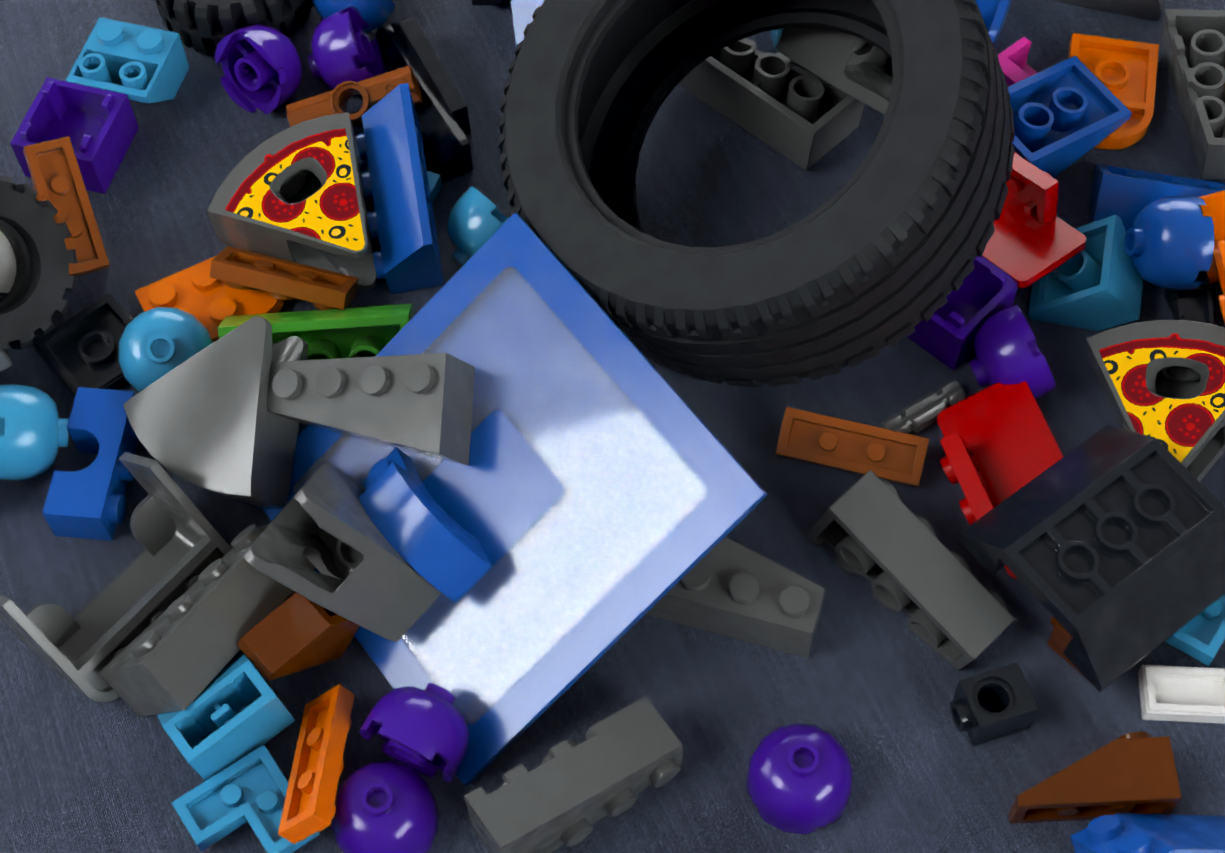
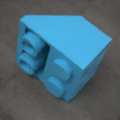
M99 17L65 81L127 94L129 100L154 103L174 99L190 67L179 33Z
M241 649L184 711L157 714L162 727L188 764L205 781L260 746L265 745L296 721Z

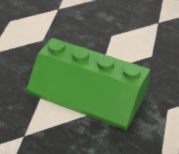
M412 304L354 307L345 308L344 310L324 309L226 316L217 328L220 339L254 316H260L271 323L273 344L291 336H297L305 340L309 347L307 360L374 357L414 316Z

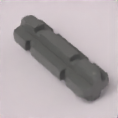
M948 380L937 387V393L930 391L902 408L903 414L894 413L884 419L881 423V428L906 434L909 432L916 434L936 422L937 416L942 410L964 400L966 393L957 381Z

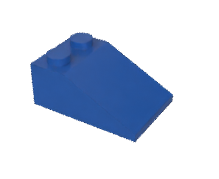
M1076 56L1008 87L1010 104L1013 110L1014 141L1011 143L1013 144L1014 151L1040 170L1049 173L1053 178L1122 126L1132 115V112Z
M1116 813L1095 818L1088 824L1087 828L1070 837L1075 853H1225V817L1216 815Z

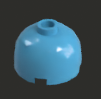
M473 186L458 199L450 211L447 222L448 236L457 247L451 255L462 265L509 219V217H506L496 208L497 206Z
M156 307L140 313L126 326L119 341L118 362L125 379L140 392L212 344L213 341L207 328L194 315L178 308Z
M19 384L0 385V479L23 480L43 474L55 463L58 447H68L69 432L67 424L69 419L59 418L56 402L46 392L36 387Z

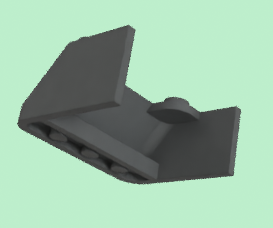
M127 452L119 460L149 494L134 509L130 520L131 532L145 550L75 618L63 607L50 602L36 604L23 613L10 598L0 594V619L30 650L83 695L97 702H110L120 697L98 672L154 622L175 600L195 584L204 569L214 561L223 558L232 549L157 460Z

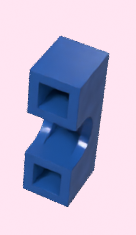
M78 387L67 430L79 452L96 453L98 455L88 467L82 470L72 472L54 470L42 514L55 536L112 541L117 523L121 524L126 514L125 491L128 481H133L134 476L121 463L119 458L125 452L136 455L139 441L129 423L123 404L136 395L134 391Z

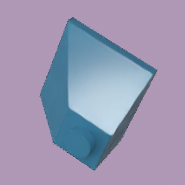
M1116 214L1075 228L1086 236L1085 249L1032 284L1028 316L1036 321L1102 331L1138 320L1140 317L1143 279L1133 266L1131 256H1128L1125 252L1124 239L1126 231L1121 218Z

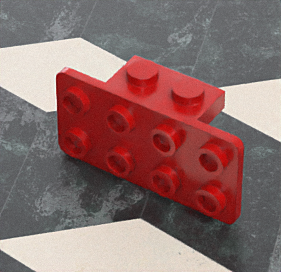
M1014 151L1011 179L1005 182L1008 187V193L1003 204L1000 219L993 222L995 231L986 244L982 257L1010 275L1018 283L1017 287L1025 288L1084 250L1086 247V236L1057 217L1059 181Z
M1026 381L1019 384L1005 385L997 382L942 410L937 416L938 425L944 435L940 442L947 455L940 459V463L951 484L954 486L959 483L966 498L960 500L959 504L970 525L1064 457ZM1005 565L1004 567L1008 575L1014 580H1019Z

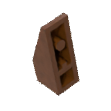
M1144 731L1130 732L1122 735L1119 739L1111 741L1017 795L1008 813L1010 824L1094 820L1100 816L1114 815L1116 813L1171 814L1182 799L1170 737H1151L1149 732Z

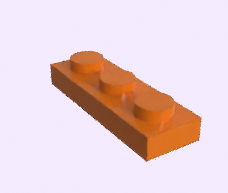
M340 684L305 704L278 830V835L293 844L324 830L331 824L335 815L336 792L339 777L344 768L343 755L347 734L352 725L351 712L355 696L354 693Z

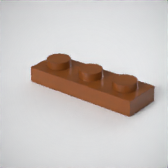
M70 137L24 146L23 153L35 190H37L38 200H49L58 210L53 219L56 223H66L72 235L64 239L67 249H76L77 263H69V275L76 277L108 269L110 263Z
M227 246L212 260L210 278L225 281V284L231 288H255L267 291L270 296L280 300H293L296 298L313 302V305L321 310H344L357 295L359 282L358 277Z
M786 407L775 454L860 475H865L871 470L878 478L918 488L929 438Z

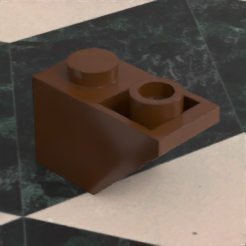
M296 592L243 635L237 645L263 676L270 681L341 658L360 625L312 602Z

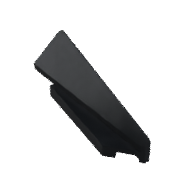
M415 17L403 18L379 27L375 36L387 72L410 65L418 80L423 103L416 105L415 110L421 128L427 171L441 175L442 183L473 171L470 142L466 135L471 134L468 105Z

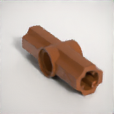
M408 65L359 82H342L332 91L286 105L289 125L292 127L318 117L347 113L346 104L349 98L360 94L363 97L362 108L357 113L350 114L352 126L363 127L362 115L399 84H409L414 106L422 104V94L418 80L412 67Z

